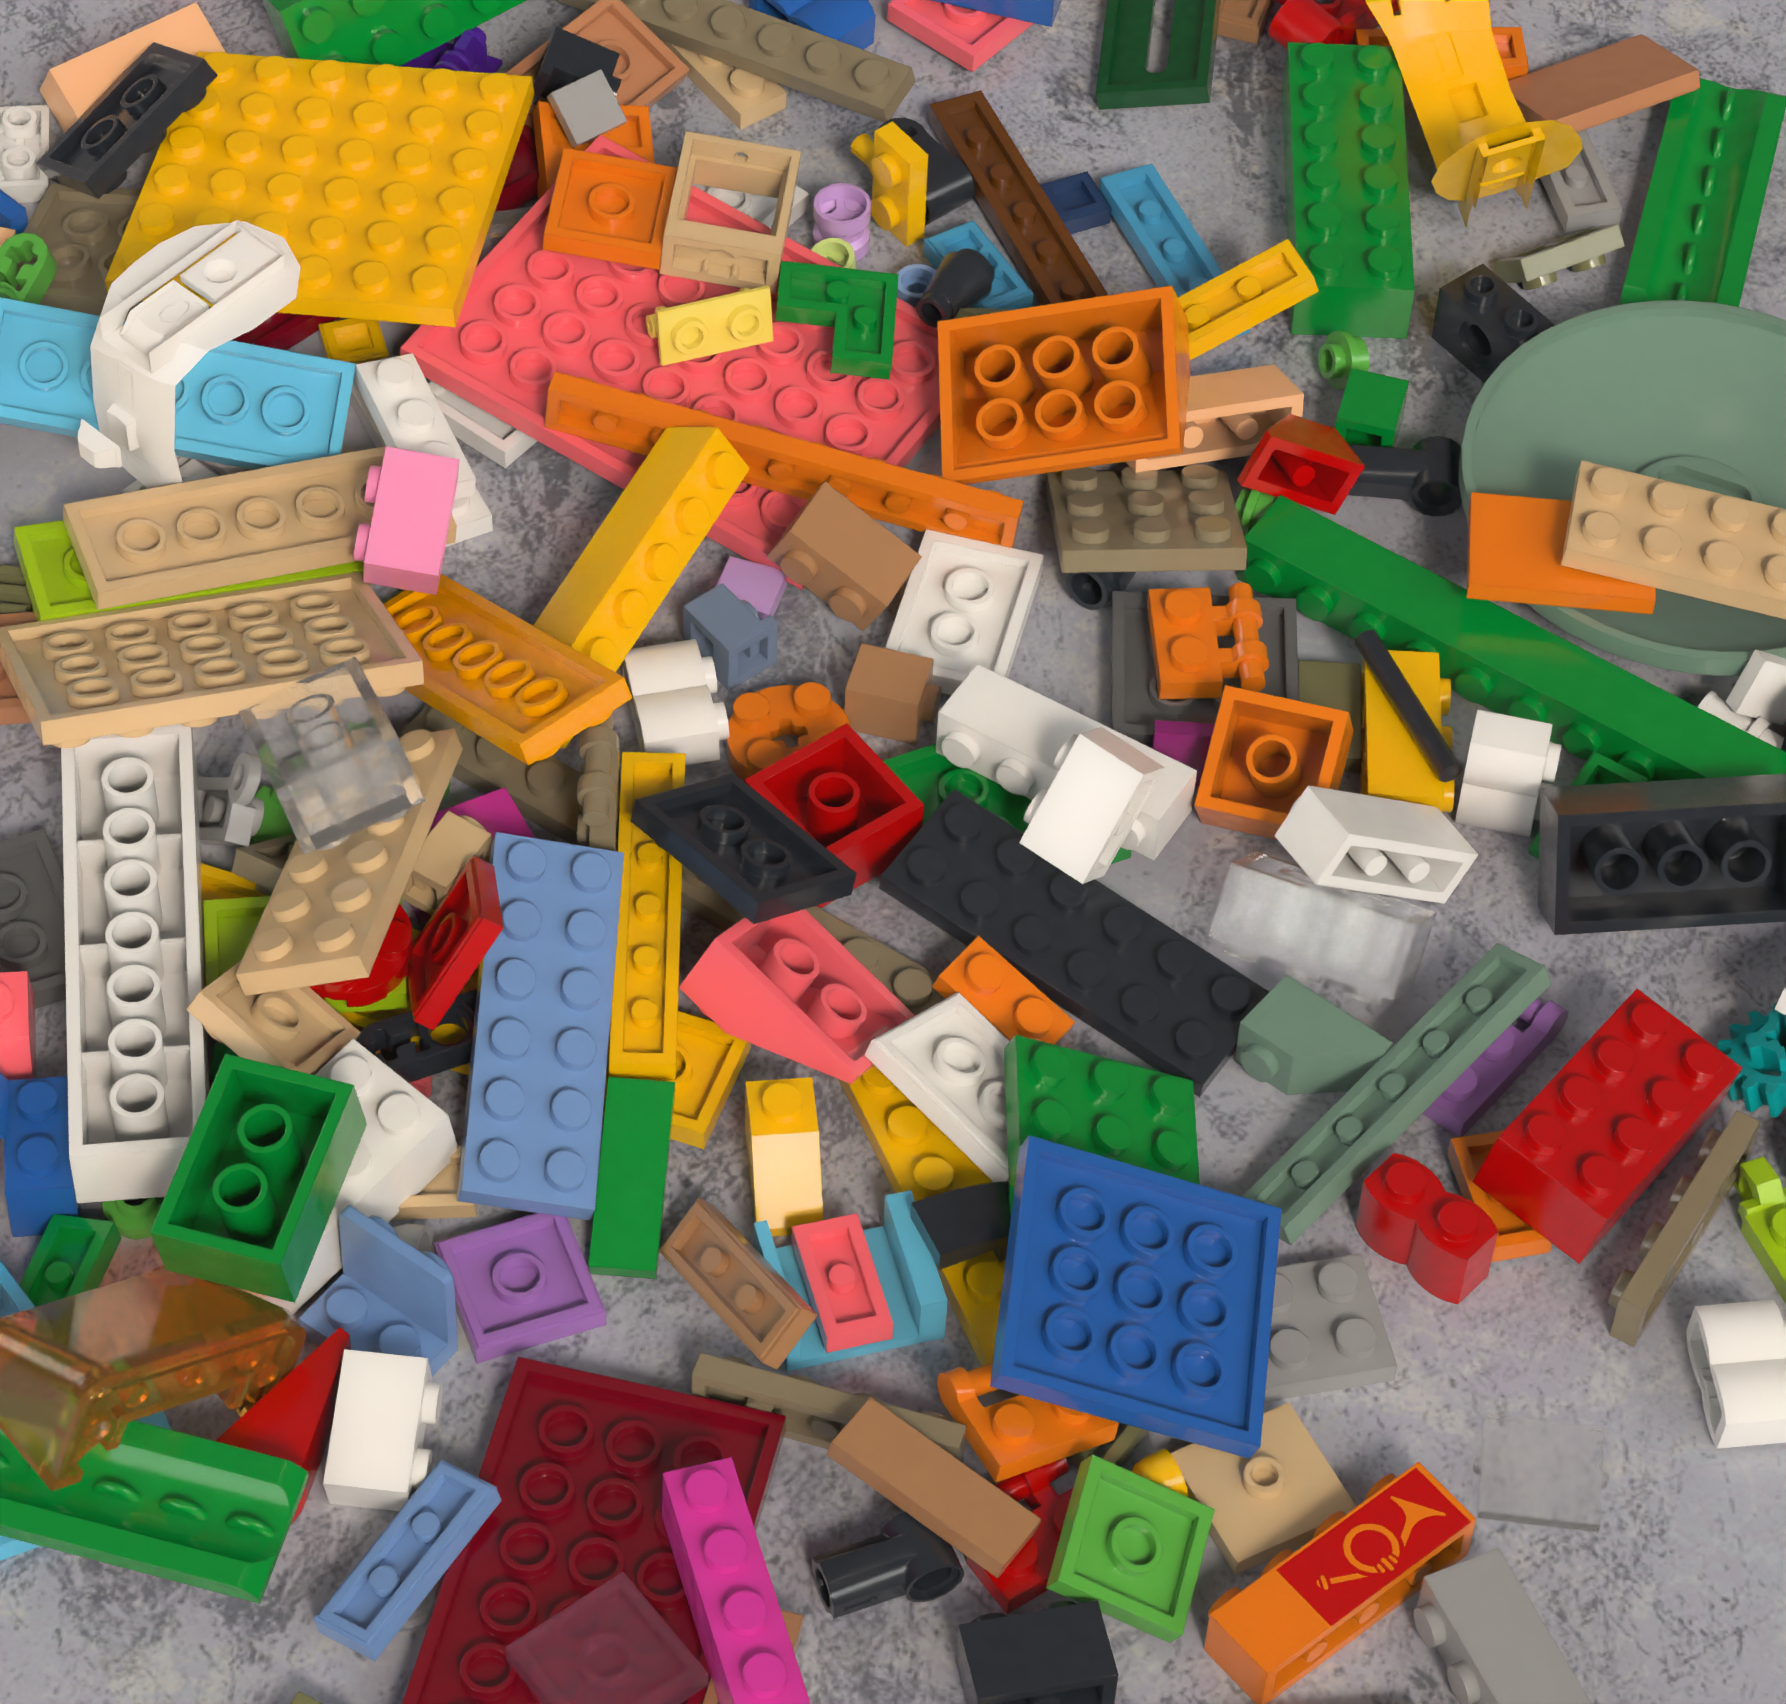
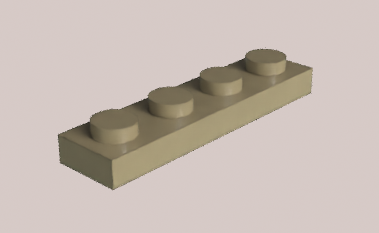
M1736 1110L1723 1132L1715 1128L1709 1132L1696 1159V1164L1700 1165L1701 1168L1694 1178L1686 1174L1681 1177L1667 1206V1210L1672 1212L1665 1225L1654 1221L1638 1251V1257L1643 1259L1636 1272L1625 1268L1614 1285L1608 1300V1305L1616 1308L1610 1336L1632 1347L1636 1345L1734 1186V1182L1737 1181L1740 1164L1750 1160L1761 1121Z
M700 1352L692 1373V1395L785 1415V1438L829 1449L834 1438L868 1399L872 1397L959 1461L964 1462L967 1426L952 1422L948 1417L932 1411L919 1413L887 1404L882 1399L868 1393L850 1394L821 1386L806 1376H785L756 1368L747 1361L732 1356L720 1358Z

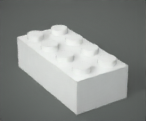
M352 1039L315 1074V1076L354 1085L367 1126L296 1302L293 1303L199 1279L267 1338H270L343 1267L338 1215L348 1205H351L367 1217L375 1215L388 1223L399 1213L398 1207L410 1195H417L451 1162L450 1157L459 1149L448 1114L355 1039Z

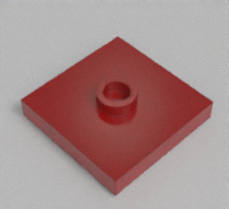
M476 856L473 859H469L413 943V955L409 961L408 972L412 1015L415 1022L433 1031L504 928L495 868L492 864Z

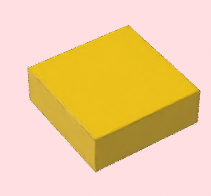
M345 319L318 324L319 339L325 358L361 364L389 357L378 321Z

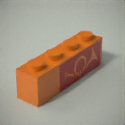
M1419 1461L1398 1477L1394 1473L1387 1474L1373 1485L1367 1493L1364 1502L1347 1514L1343 1511H1337L1324 1520L1315 1531L1313 1539L1295 1552L1291 1549H1285L1273 1557L1263 1569L1261 1577L1243 1590L1239 1587H1234L1222 1594L1208 1612L1209 1621L1204 1650L1255 1704H1268L1420 1591L1424 1576L1450 1567L1468 1555L1476 1518Z

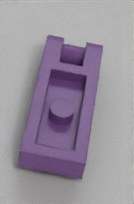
M1536 999L1519 1016V1018L1530 1024L1523 1033L1513 1025H1510L1422 1114L1455 1136L1463 1137L1554 1040L1563 1028L1569 1011L1552 1000L1545 1004Z

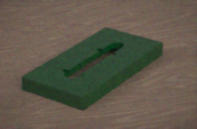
M1107 0L1096 86L1099 110L1210 103L1221 0H1175L1168 65L1165 70L1159 73H1151L1146 70L1149 63L1156 0Z

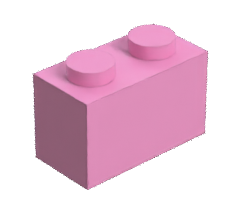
M386 446L382 467L370 465L364 502L375 503L371 525L359 523L353 560L364 561V583L437 595L458 482L460 459Z

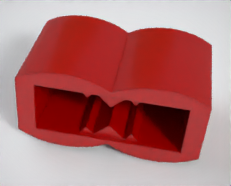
M1393 1153L1363 1181L1355 1227L1360 1237L1372 1250L1388 1260L1407 1265L1410 1274L1422 1288L1435 1297L1453 1304H1459L1488 1277L1498 1229L1490 1216L1482 1208L1467 1198L1446 1192L1440 1180L1430 1169L1417 1160L1398 1153Z

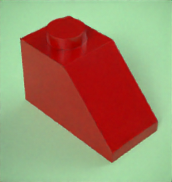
M1289 413L1267 429L1237 481L1243 487L1275 497L1282 495L1300 505L1336 515L1365 468V465L1336 428Z

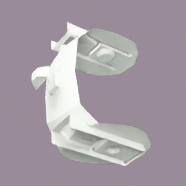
M239 220L232 223L194 226L155 246L135 261L111 284L90 346L93 400L99 431L81 419L77 439L80 457L95 468H120L123 466L137 479L125 488L122 493L218 476L196 459L175 455V386L209 350L253 330L296 298L301 267L284 237L245 221L240 222ZM234 233H238L180 275L182 283H184L186 286H188L196 293L204 297L206 300L214 304L213 307L209 309V304L201 300L199 297L191 293L189 290L181 286L176 281L172 280L163 288H161L156 293H154L149 298L140 303L138 306L133 308L129 312L126 322L123 325L130 308H132L134 305H136L141 300L146 298L148 295H150L152 292H154L159 287L164 285L166 282H168L170 279H172L177 274L182 272L184 269H186L188 266H190L195 261L200 259L202 256L207 254L220 243L225 241L231 235H233ZM204 461L222 475L252 470Z

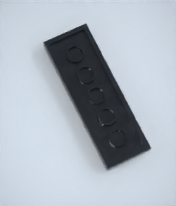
M954 789L883 872L879 889L966 946H969L980 936L1055 1004L1156 1070L1193 1080L1194 1094L1200 1098L1235 1053L1240 1022L1269 991L1094 879L1084 884L1075 880L1020 844L1019 842L1024 833Z

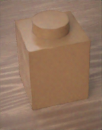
M861 643L845 688L844 713L848 717L851 728L856 732L916 745L923 722L933 723L935 721L940 704L942 688L941 686L932 685L934 659Z

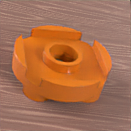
M807 682L800 686L780 685L768 687L757 692H747L736 698L733 704V713L728 722L729 738L726 739L727 759L733 772L744 781L746 778L846 723L850 726V722L844 710L831 700V693L822 684ZM786 734L799 737L798 746L787 747L783 740L774 739Z

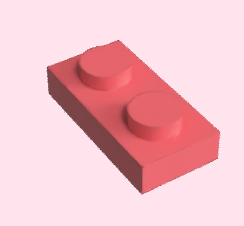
M858 1213L793 1226L792 1246L812 1309L818 1314L816 1322L826 1353L893 1339L894 1324Z

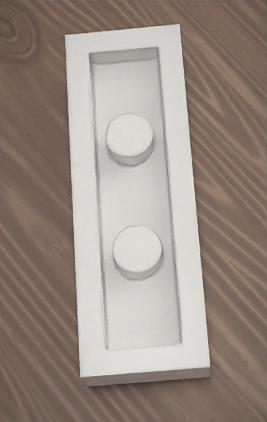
M413 353L356 364L354 382L387 447L460 459L454 500L474 496L476 477Z

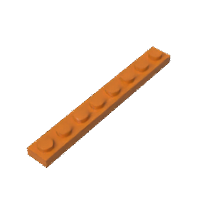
M555 371L548 387L545 428L648 456L666 427H718L750 468L742 480L743 483L808 500L824 482H827L873 519L924 533L927 529L1010 548L1014 546L1024 501L1005 496L1000 492L983 490L947 480L939 475L925 474L892 465L881 459L867 458L845 452L820 442L798 439L770 431L762 426H751L712 415L704 410L690 409L654 399L646 394L632 393L596 383L584 377H574Z

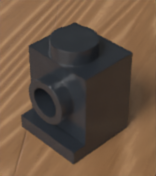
M556 27L541 56L533 78L534 97L532 104L536 105L540 97L548 100L547 96L550 93L600 69L616 97L622 79L613 76V72L620 53Z

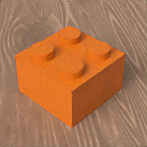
M1225 685L1194 804L1201 823L1278 840L1274 835L1290 813L1293 803L1302 795L1308 785L1339 790L1354 732L1349 712Z

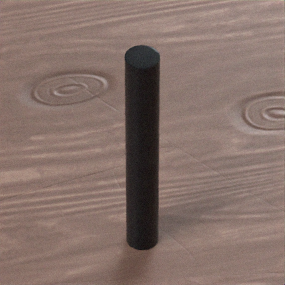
M1366 630L1359 634L1355 639V646L1441 782L1454 780L1462 771L1460 763L1375 630Z

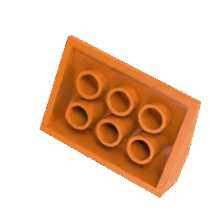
M1173 286L937 321L943 478L967 485L1183 453L1190 382L1188 319Z

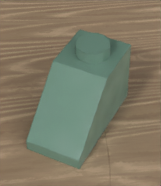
M1286 974L1240 1022L1234 1061L1242 1065L1245 1071L1254 1079L1260 1082H1267L1286 1095L1349 1091L1392 1048L1393 1042Z

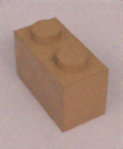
M824 482L801 507L766 557L778 565L790 580L804 585L826 602L838 617L852 622L864 631L888 607L922 556L831 485Z

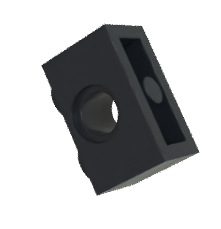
M1482 263L1439 288L1431 337L1485 384L1497 367L1516 349L1541 332L1555 326V324Z

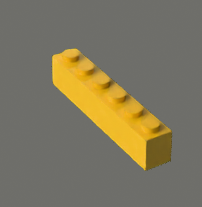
M666 427L533 626L612 671H617L750 470L718 427ZM572 738L561 744L560 748H566Z

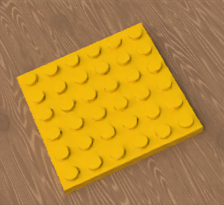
M198 51L196 56L205 59L218 76L206 88L207 93L204 99L193 109L182 112L167 128V135L158 148L105 278L107 293L111 284L123 272L161 242L194 226L232 223L239 220L240 222L245 221L284 237L301 267L296 298L280 309L279 313L456 327L534 97L532 76ZM234 233L233 235H231L225 241L220 243L218 246L213 248L207 254L202 256L200 259L195 261L193 264L188 266L182 272L177 274L175 277L170 279L168 282H166L164 285L159 287L157 290L152 292L150 295H148L141 301L146 300L151 295H153L158 290L167 285L169 282L174 280L181 286L189 290L191 293L199 297L201 300L209 304V307H213L214 304H212L204 297H202L194 290H192L184 283H182L180 275L238 233Z

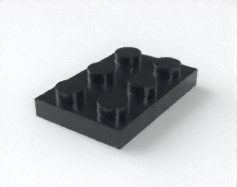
M153 42L36 164L50 180L99 199L103 194L114 191L124 182L128 173L127 169L143 153L152 151L162 143L167 135V128L182 112L193 109L204 99L207 93L206 88L218 75L205 59Z
M734 773L635 800L631 822L653 839L660 848L666 850L691 871L699 881L709 886L734 907L741 916L753 924L852 894L857 873Z

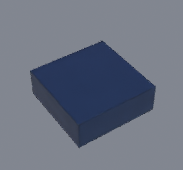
M1088 171L1040 185L1070 234L1110 223L1112 209Z

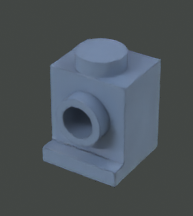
M723 583L711 590H704L698 593L689 603L683 606V641L696 639L701 657L712 656L716 678L728 691L777 663L778 622L771 615L761 620L756 609L748 601H740Z

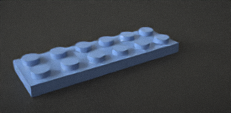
M496 832L491 843L489 863L495 868L504 928L479 964L457 1201L589 1221L595 1211L624 861L623 852Z

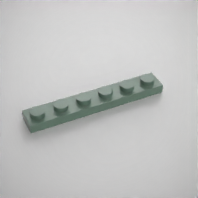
M1496 943L1242 1196L1282 1208L1280 1240L1292 1245L1551 985L1546 966Z

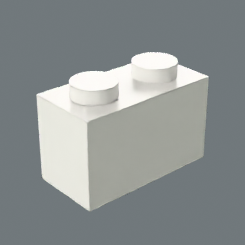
M1103 727L1079 733L1078 736L1073 734L1063 744L1054 761V767L1059 771L1049 790L1042 789L1028 806L1024 815V821L1029 826L1019 842L1082 884L1106 874L1165 768Z
M344 1349L323 1480L329 1504L400 1511L432 1470V1449L422 1448L426 1424L437 1425L439 1421L442 1403V1383L433 1382L428 1358Z

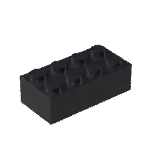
M1786 774L1542 787L1538 908L1554 935L1786 922Z

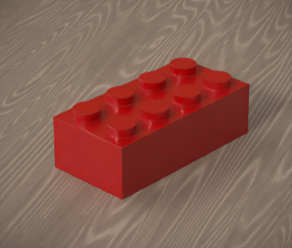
M1636 988L1500 1134L1472 1182L1580 1264L1715 1113L1743 1067Z

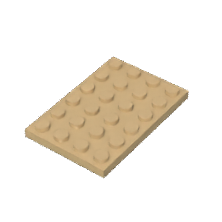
M361 572L0 627V661L43 746L52 744L59 748H75L85 745L90 741V738L113 734L126 738H136L150 734L156 727L181 724L186 727H204L216 722L218 717L242 713L251 717H265L279 712L280 707L304 703L315 707H327L340 703L343 697L369 693L373 696L388 697L402 693L405 687L424 684L422 659L371 586L363 582Z

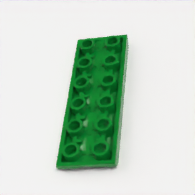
M1699 78L1700 88L1671 99L1619 305L1646 301L1684 300L1739 307L1786 110V96L1752 89L1730 88L1714 81Z
M0 1386L1 1536L258 1604L261 1603L309 1479L308 1471L286 1459Z

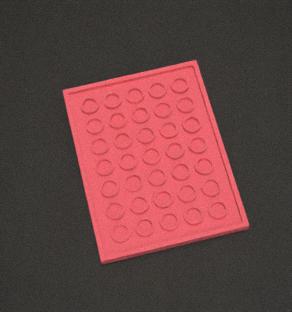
M599 135L585 150L586 152L649 162L602 135ZM556 182L476 266L456 327L421 325L400 348V356L413 353L424 377L624 490L646 459V455L545 428L548 387L555 371L574 377L588 378L596 383L628 392L646 394L654 399L686 408L704 410L712 415L751 426H762L770 431L809 442H820L831 448L867 458L881 459L889 464L903 468L941 424L938 328L925 324L920 319L916 307L898 297L896 303L893 358L889 380L830 373L834 327L775 321L778 285L776 294L770 293L774 341L661 366L658 338L652 339L648 334L646 327L647 315L655 314V309L659 306L668 308L736 293L741 288L659 274L660 268L657 270L543 250L544 231ZM693 186L686 216L687 221L771 235L772 228ZM786 238L782 261L841 267L794 240ZM741 482L706 536L751 562L771 566L782 571L778 565L766 556L808 500ZM786 576V582L792 584L800 590H802L805 587L804 585L793 582Z

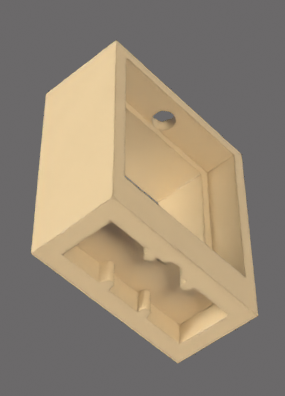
M686 131L664 232L659 274L738 288L748 287L749 289L768 285L770 293L776 294L780 265L783 259L795 197L801 151ZM742 152L745 153L747 156H740L737 153ZM693 184L778 198L771 235L687 221L686 216Z

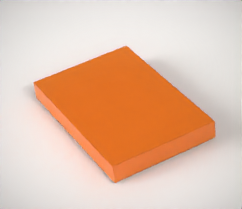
M1471 492L1468 511L1466 598L1653 614L1656 588L1561 565L1572 501Z

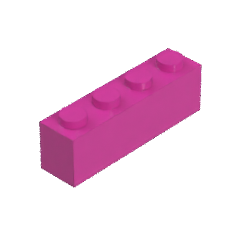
M732 1457L663 1473L662 1520L719 1704H810Z

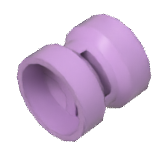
M837 183L824 187L816 194L813 205L815 225L813 228L812 247L827 238H840L847 241L853 247L856 262L864 258L870 244L868 224L871 217V200L862 188L852 184Z

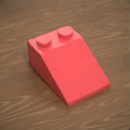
M806 909L757 924H753L748 919L743 918L713 940L679 986L698 1006L701 1012L711 1018L725 1033L849 1084H852L875 1066L865 1056L871 1041L915 1016Z

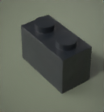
M1098 1600L1079 1604L1073 1601H1057L1044 1606L1039 1611L1011 1616L1002 1613H989L975 1618L970 1623L958 1625L955 1662L966 1704H1115L1119 1674Z

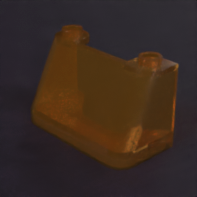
M160 1266L143 1275L0 1317V1429L47 1487L54 1491L81 1481L84 1471L77 1463L98 1443H101L106 1451L118 1448L128 1422L213 1394H217L230 1410L234 1409L242 1417L294 1369L303 1348L306 1333L288 1309L244 1290L167 1271L165 1266Z

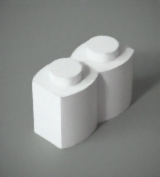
M696 639L631 649L623 660L622 665L623 677L632 695L628 705L635 726L639 751L647 753H686V765L720 760L719 740L729 738V725L724 702L713 703L711 693H717V678L712 656L701 657Z
M1477 710L1455 823L1530 837L1533 820L1540 821L1541 788L1553 787V785L1541 783V781L1554 782L1562 745L1549 743L1553 724Z
M1775 1300L1695 1306L1686 1329V1338L1693 1372L1701 1388L1707 1426L1715 1447L1720 1449L1786 1443V1320H1783Z

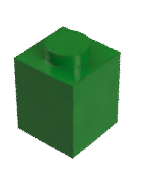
M1351 368L1335 424L1336 430L1348 445L1396 446L1403 422L1409 380Z

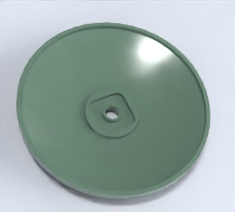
M1684 300L1646 301L1621 304L1591 311L1565 320L1536 335L1516 349L1497 367L1483 385L1468 416L1459 459V487L1467 521L1471 492L1572 501L1575 479L1581 460L1786 509V320L1746 308L1711 302ZM1656 588L1653 614L1528 604L1542 617L1582 641L1627 660L1656 668L1689 674L1740 676L1755 649L1786 659V619Z

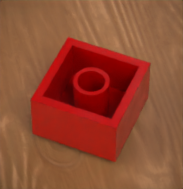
M847 723L744 780L745 783L857 873L853 890L882 874L922 828L924 804ZM833 901L817 905V907L822 908Z

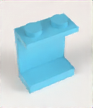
M911 1190L885 1195L883 1226L863 1230L894 1324L893 1339L826 1353L815 1319L784 1360L786 1371L945 1338L948 1300L935 1261L911 1219V1203L915 1202ZM767 1220L755 1222L753 1227V1247L812 1308L793 1246L775 1248Z

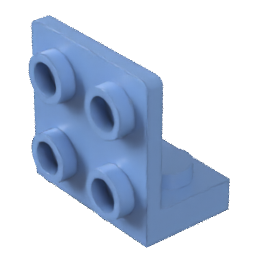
M348 1205L338 1215L343 1274L299 1317L300 1334L320 1346L340 1327L350 1334L351 1350L428 1358L433 1377L458 1351L453 1274L448 1265L436 1254L430 1251H423L421 1253L400 1239L395 1230L382 1218L375 1215L367 1217L351 1205Z

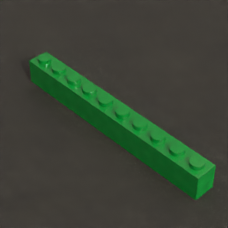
M1282 495L1278 497L1244 537L1247 546L1246 570L1238 571V580L1249 584L1255 591L1267 594L1273 598L1296 599V610L1302 612L1309 619L1319 621L1354 640L1366 630H1375L1387 650L1439 653L1440 678H1449L1451 680L1452 691L1460 694L1469 702L1479 704L1498 714L1553 724L1550 741L1562 745V748L1580 759L1588 760L1592 752L1596 751L1648 778V782L1786 774L1785 751L1488 600L1466 598L1467 589Z

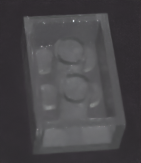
M356 656L238 709L264 771L304 855L317 849L326 850L339 846L349 838L350 834L377 822L387 823L395 821L408 813L411 807L425 802L400 740Z
M1254 851L1231 862L1208 937L1224 942L1222 951L1232 957L1258 963L1262 955L1286 963L1283 972L1291 977L1315 984H1320L1322 977H1326L1347 984L1345 994L1366 1003L1382 1005L1384 997L1394 1000L1414 985L1437 912L1387 895L1315 885L1299 865Z

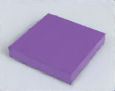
M533 1213L434 1242V1254L448 1265L453 1274L456 1313L476 1364L606 1325V1310L567 1217Z

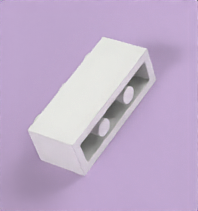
M1309 785L1293 803L1290 813L1274 835L1315 885L1445 904L1478 856V853L1437 807Z

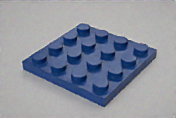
M1029 1135L1019 1148L990 1387L1250 1459L1261 1446L1282 1208Z

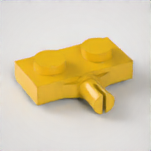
M893 121L874 131V141L866 133L857 136L850 146L852 148L850 151L870 168V173L873 175L871 214L875 222L883 230H889L906 247L924 238L928 154Z

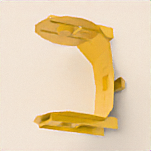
M1366 0L1367 5L1390 41L1436 165L1437 172L1431 181L1436 193L1447 200L1458 201L1457 205L1465 227H1467L1471 206L1473 205L1476 209L1478 198L1497 194L1512 188L1518 196L1521 195L1527 211L1534 181L1568 167L1583 149L1582 140L1572 126L1554 120L1525 121L1510 89L1492 33L1489 0H1448V2H1445V0H1397L1400 15L1396 16L1393 14L1391 0Z

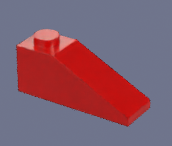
M340 1327L215 1440L216 1442L286 1459L308 1471L309 1479L292 1523L298 1518L308 1499L331 1435L344 1349L351 1350L350 1334Z

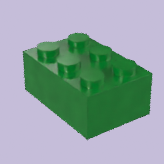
M225 1054L150 1231L165 1269L295 1303L367 1126L354 1085Z

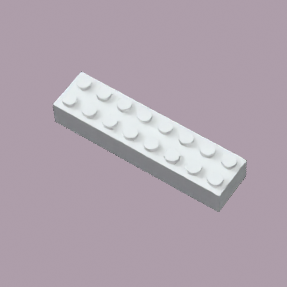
M181 724L156 727L150 734L142 737L126 738L113 734L90 738L88 743L79 747L61 748L69 1159L77 1203L165 1197L210 1091L208 1033L203 1024L186 1010L199 991L206 987L197 766L192 727H186Z

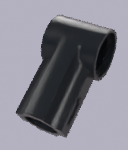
M1442 436L1428 437L1417 442L1412 449L1349 444L1365 465V468L1348 495L1410 500V504L1416 511L1432 517L1446 516L1460 508L1462 499L1459 487V459L1462 447L1451 438Z
M906 1512L890 1520L882 1528L880 1535L812 1557V1571L816 1580L818 1594L826 1612L830 1613L834 1619L906 1595L907 1599L912 1602L935 1600L955 1589L964 1577L963 1568L953 1546Z

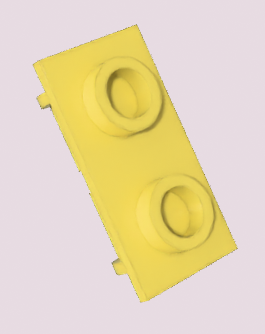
M768 285L754 289L745 287L736 293L668 308L665 306L656 307L655 314L646 316V327L652 339L658 338L661 366L774 341L770 287Z

